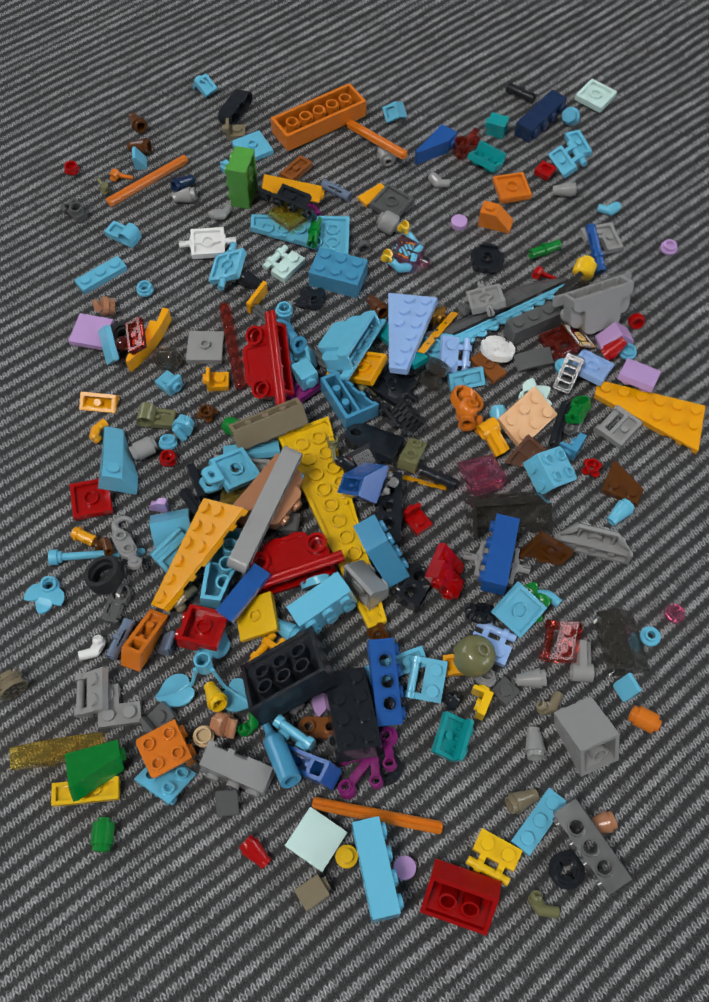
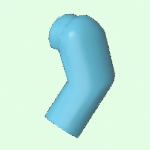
M617 201L608 206L599 204L597 212L611 216L620 211L621 204Z
M538 589V593L547 595L551 599V604L556 608L562 602V599L552 591Z

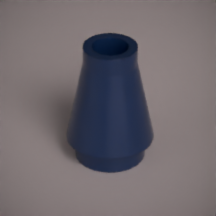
M192 174L174 177L170 182L171 188L174 192H178L195 184V178Z

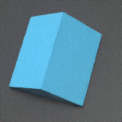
M189 508L150 515L149 525L155 548L179 527L184 534L187 533L191 524Z

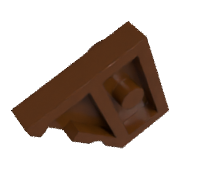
M528 434L505 460V463L525 468L523 462L547 449Z
M613 461L600 493L617 500L626 498L636 507L644 488L617 461Z
M541 531L520 550L518 558L532 557L536 558V562H548L561 566L573 556V549Z

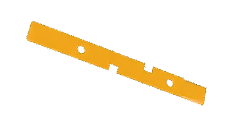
M450 312L436 328L439 330L434 331L417 352L425 353L435 342L436 339L434 338H438L459 313Z
M402 476V479L411 482L417 481L418 484L426 485L429 487H435L445 491L447 488L441 484L436 485L432 482L414 478L411 476Z

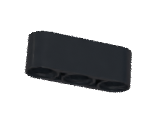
M235 89L219 110V122L226 124V118H229L230 125H236L251 105L252 93Z

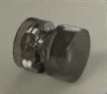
M431 356L425 364L426 369L420 373L418 381L425 387L437 391L443 382L442 378L446 377L449 372L450 366L444 361Z

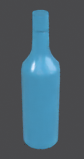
M268 722L263 725L265 732L264 748L281 787H293L301 780L300 772L283 735L274 731L271 723Z

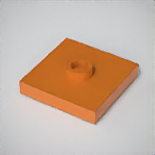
M524 172L493 176L492 182L500 204L532 199V193Z

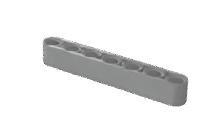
M287 446L283 447L229 556L226 566L243 574L247 573L301 462L303 453Z

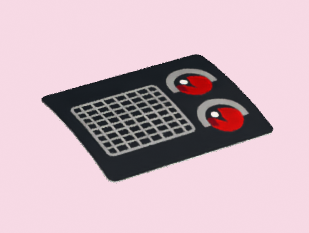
M369 443L344 455L354 462L355 468L363 463L380 464Z

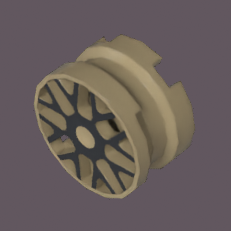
M15 668L13 672L7 670L0 674L1 700L6 701L15 698L27 688L28 682L22 678L23 674L18 668Z

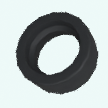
M111 555L96 558L87 566L84 572L85 583L98 595L113 592L121 585L125 577L123 566ZM113 568L111 574L106 579L96 582L98 576L103 571Z

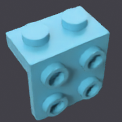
M560 446L538 453L523 462L539 497L577 479L566 453Z

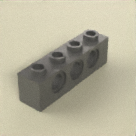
M575 796L553 810L555 817L552 820L559 830L564 829L568 834L566 840L573 850H579L582 855L580 860L587 870L592 869L596 877L593 879L601 891L606 889L610 895L632 880L630 873ZM573 820L582 822V828L579 831L570 829L569 825ZM587 840H593L596 842V848L592 851H587L583 847L584 843ZM602 860L610 863V867L606 871H601L597 867L598 863Z

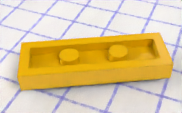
M119 776L113 777L75 802L72 800L68 781L52 783V807L120 800Z

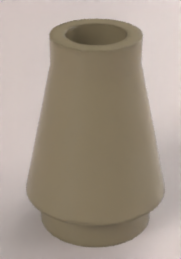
M535 788L512 792L505 797L508 811L511 814L516 813L518 815L539 801V794Z

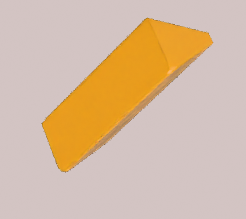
M81 392L79 410L116 413L120 396Z

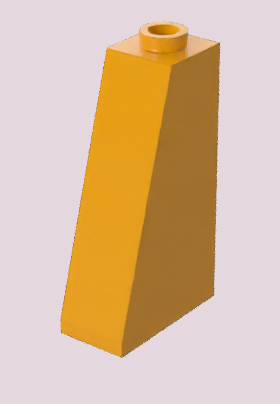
M263 174L261 188L277 194L282 184H286L310 194L312 197L311 201L319 203L320 200H323L324 190H322V186Z

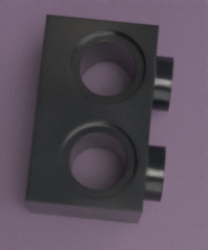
M415 562L412 568L409 567L407 569L410 576L405 579L403 584L400 583L394 593L397 595L396 603L415 613L418 612L432 587L431 583L425 578L428 568ZM417 576H420V577H422L424 580H423V581H417V580H415L414 578L417 577ZM410 592L413 593L415 596L409 598L405 594Z

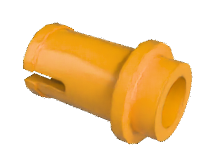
M74 527L70 535L73 541H80L90 547L94 546V541L98 538L96 535L84 531L83 527Z

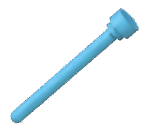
M137 548L136 556L144 555L145 549ZM54 549L48 551L49 565H59V563L66 560L96 559L105 554L103 550L62 553V551ZM114 549V553L111 556L121 557L117 549Z

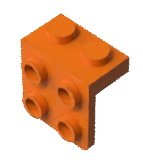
M175 719L136 740V745L147 770L154 779L184 763L188 767L196 764L194 756L197 753L192 743L188 745L185 740L188 734L183 724L179 726Z

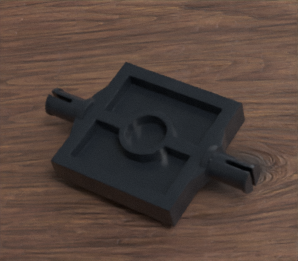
M389 363L382 369L374 385H368V388L375 392L377 396L392 406L406 398L416 404L420 398L412 393V390L418 384V380L409 374L390 373Z

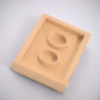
M534 386L497 418V421L513 443L518 446L528 434L533 438L558 414L536 386Z

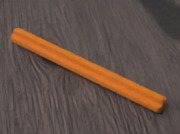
M352 119L346 122L347 128L400 159L404 160L408 157L407 150Z
M181 155L106 198L107 204L110 207L118 204L188 164V158L185 155Z
M314 797L312 802V808L318 811L359 819L379 816L380 822H385V824L441 834L443 829V822L320 797Z

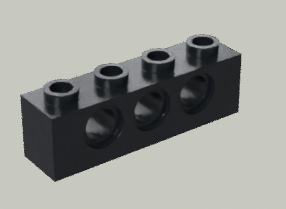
M392 472V478H397L399 484L396 488L388 487L392 494L379 497L377 503H374V507H378V513L374 512L378 521L383 520L386 526L391 527L386 533H391L395 540L393 545L397 544L400 548L403 472ZM387 508H388V509H391L392 511L386 512V511H384V509H387Z

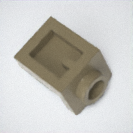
M226 118V124H223V134H226L227 141L245 136V124L230 125L229 118Z

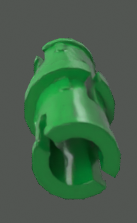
M318 216V221L311 219V226L308 228V247L311 246V242H313L312 248L317 247L318 237L321 234L322 218Z
M559 239L549 243L544 242L538 247L528 249V252H531L528 253L530 259L543 255L547 256L551 252L561 250L562 243Z

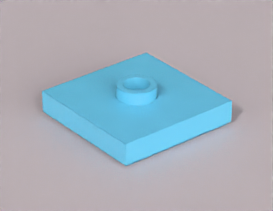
M260 130L232 140L234 148L239 146L254 149L256 161L274 154L272 147Z
M517 581L493 608L491 613L521 638L544 613L547 607Z

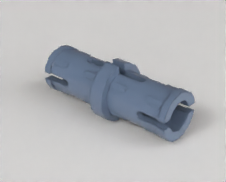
M327 179L322 181V189L332 193V196L339 197L346 202L352 199L353 193L343 189L341 185L334 184Z
M123 618L117 633L112 636L113 641L105 654L106 657L115 661L118 660L121 647L128 639L135 622Z

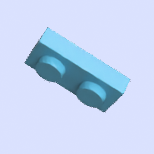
M580 130L565 133L564 139L566 142L572 140L573 143L578 145L581 153L586 157L591 156L592 150Z
M482 366L447 374L450 392L458 385H466L472 388L486 384Z

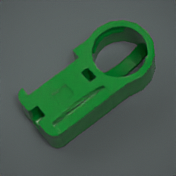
M583 395L572 400L570 404L571 409L568 414H565L566 423L580 424L583 422L588 411L591 409L590 397Z

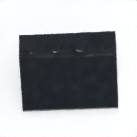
M312 626L240 666L249 712L262 726L275 719L279 714L282 715L337 684L332 667Z

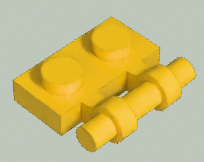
M482 828L472 848V851L480 855L478 859L469 855L465 864L471 866L473 871L477 873L481 872L488 877L501 881V884L507 887L511 878L504 875L503 871L507 869L510 872H514L523 850ZM486 858L498 864L496 870L484 864Z

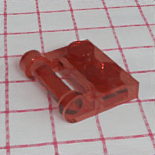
M546 620L543 648L539 653L538 659L543 662L576 663L583 625L580 622ZM554 630H559L555 653H550Z

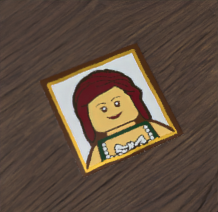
M562 323L580 347L597 348L584 331L579 328H573L567 323Z

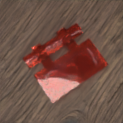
M563 325L538 336V340L543 347H550V350L555 351L552 353L553 360L565 358L568 352L574 354L583 348L574 341ZM564 344L568 345V347L562 348L561 346Z

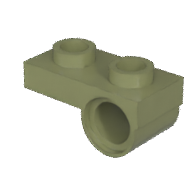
M143 402L139 407L136 424L140 427L172 429L177 413L176 410L157 409L154 404Z
M410 437L399 457L397 468L416 474L427 443Z

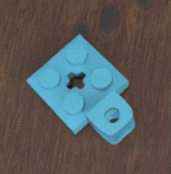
M241 447L209 459V466L201 471L203 477L200 478L199 484L205 493L221 490L222 487L225 488L227 493L251 484L260 472L244 448ZM232 467H234V469H239V471L233 472Z

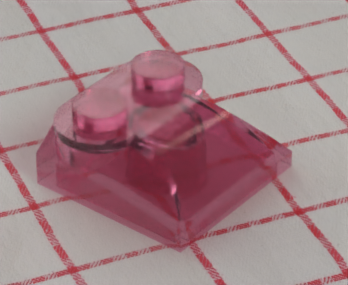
M493 454L457 462V466L466 482L467 491L471 494L478 495L498 490L506 482V474Z

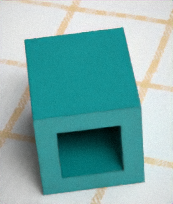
M492 112L484 123V127H486L485 134L503 139L508 129L510 117Z

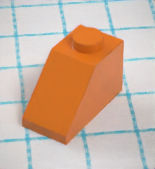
M484 200L480 210L478 226L509 234L513 224L512 217L500 204Z

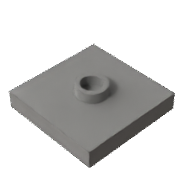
M189 331L186 362L222 364L224 332Z

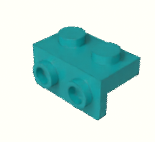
M481 140L476 150L469 152L467 159L492 173L502 168L507 154Z
M444 711L431 753L450 762L463 761L468 752L469 739L474 731V720L463 719L448 711Z

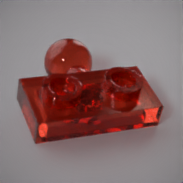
M137 316L125 323L126 337L120 336L115 340L117 349L126 350L128 348V352L132 355L147 348L144 320Z

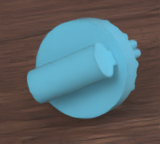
M568 107L563 110V122L569 126L578 123L580 120L579 110L575 107Z
M180 414L172 424V431L181 442H184L187 436L191 435L195 422L190 416Z

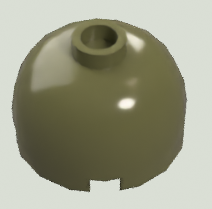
M477 634L465 636L453 648L454 665L466 677H481L489 672L495 663L496 652L494 646L484 636Z

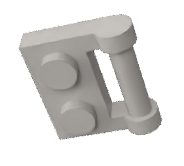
M615 405L605 420L593 428V432L620 449L641 427L643 422L621 406ZM616 417L622 418L610 431L606 429Z
M100 667L86 673L75 674L74 681L77 683L74 717L83 718L108 710V668ZM85 682H87V707H85Z

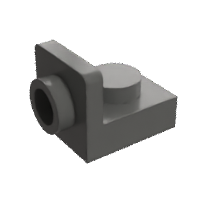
M161 701L147 717H141L139 721L143 725L142 729L149 733L174 719L176 720L178 716L165 701Z

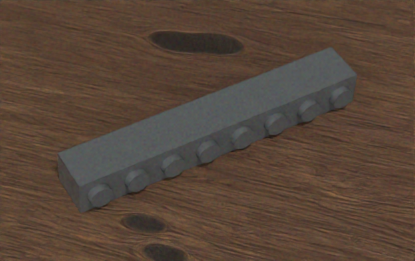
M621 271L600 281H604L625 274V272ZM553 301L506 320L503 334L508 341L516 345L562 325L564 322L560 319V313L564 305L553 307Z

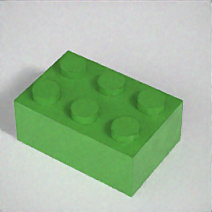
M235 146L233 153H230L229 163L225 165L224 171L227 175L226 186L229 187L228 198L231 201V206L250 209L258 188L255 150Z

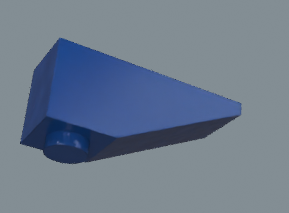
M441 124L415 151L414 163L420 164L444 155L452 148H455L458 142L457 131Z
M288 745L301 777L333 791L342 770L328 760Z

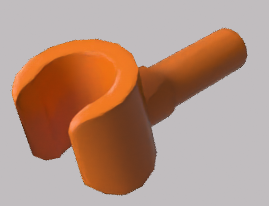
M115 168L109 173L111 175L110 180L116 182L118 178L133 180V176L120 173Z

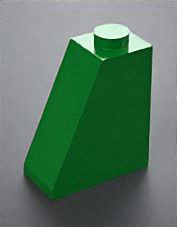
M118 740L65 754L68 787L73 802L80 800L124 771L123 761L127 760L124 747L120 748Z

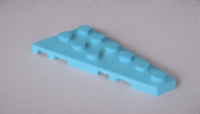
M251 215V232L315 250L324 248L349 254L350 216H320L322 218L321 234L318 237L317 247L312 248L313 242H311L310 247L307 246L308 228L311 226V218L306 219L302 215Z

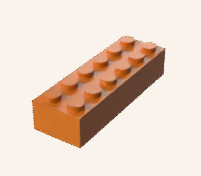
M348 83L271 117L272 133L283 147L290 151L347 125L346 122H349L350 119L356 121L365 117L366 100Z

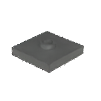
M387 184L369 203V208L380 214L389 210L401 217L414 203V198Z

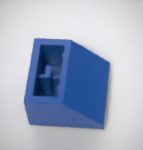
M363 463L343 474L337 493L355 500L377 503L389 466Z

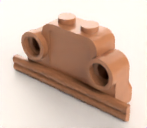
M275 454L233 504L248 511L244 517L241 515L235 523L236 525L239 524L244 528L280 454ZM296 470L269 526L270 529L275 530L280 526L284 527L289 521V515L292 511L296 512L302 505L300 500L303 480L299 470Z

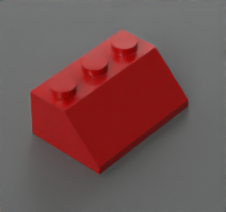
M435 858L420 913L487 936L499 901L501 881Z

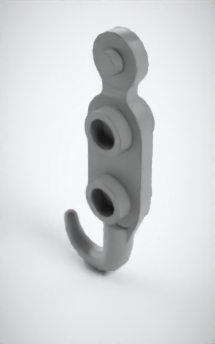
M119 516L111 524L113 544L119 555L128 560L127 563L130 569H139L142 566V560L136 556L138 552L137 547L130 534L119 527V523L122 521H129L130 523L134 521L131 517Z

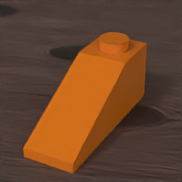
M152 609L147 612L121 647V666L138 672L141 671L150 658L169 615Z

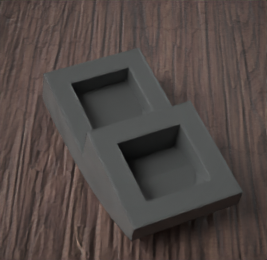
M550 347L533 349L513 355L519 373L534 368L538 370L554 364Z

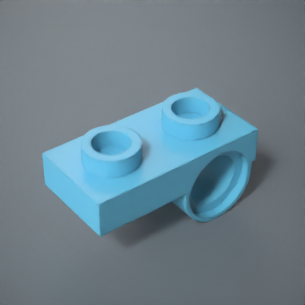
M113 221L104 231L105 236L130 248H133L142 238L138 227L133 223H128L125 226Z

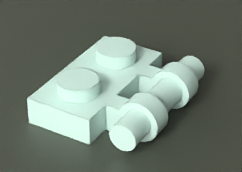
M286 245L276 249L275 254L272 257L269 256L262 265L264 270L272 268L271 275L283 283L305 264V258L293 250L287 254L286 252L289 249ZM279 258L282 259L281 262H276Z

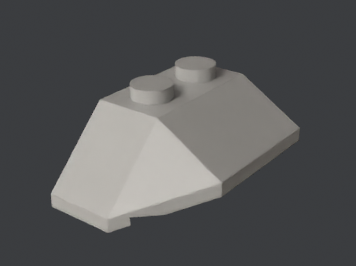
M577 522L556 533L553 537L572 548L573 552L626 565L629 564L633 557V552L620 533L607 527H596L586 522Z

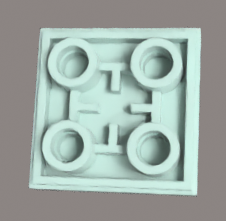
M310 807L285 844V847L323 873L346 837L347 832Z

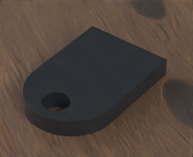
M362 423L351 425L345 433V443L348 447L356 450L369 443L377 459L389 464L394 460L405 439L391 432Z

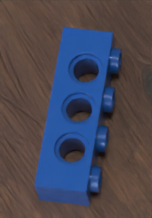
M394 638L368 640L366 643L372 703L377 725L381 727L403 724V720L406 719L405 708L401 707L400 698H403V687L399 685L398 677H401L400 664L396 663V655H399L398 643H394ZM381 655L389 658L388 666L385 667L379 663ZM384 676L391 679L392 684L390 688L383 687L381 680ZM385 698L393 700L394 706L391 710L384 707Z

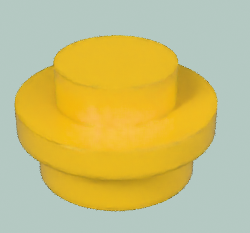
M342 845L336 851L335 859L341 868L349 869L357 863L358 853L353 846Z

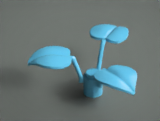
M223 633L217 651L199 648L196 651L197 654L193 659L195 668L192 669L191 682L184 674H174L165 680L155 698L159 702L165 701L170 707L184 706L191 702L195 696V691L191 686L195 684L197 673L202 675L212 673L225 689L223 691L227 696V706L225 709L230 712L248 709L243 679L235 678L227 686L213 668L212 658L220 659L230 649V641L227 635Z

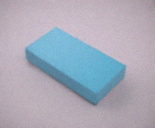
M104 325L98 330L106 364L111 365L119 360V355L111 326Z

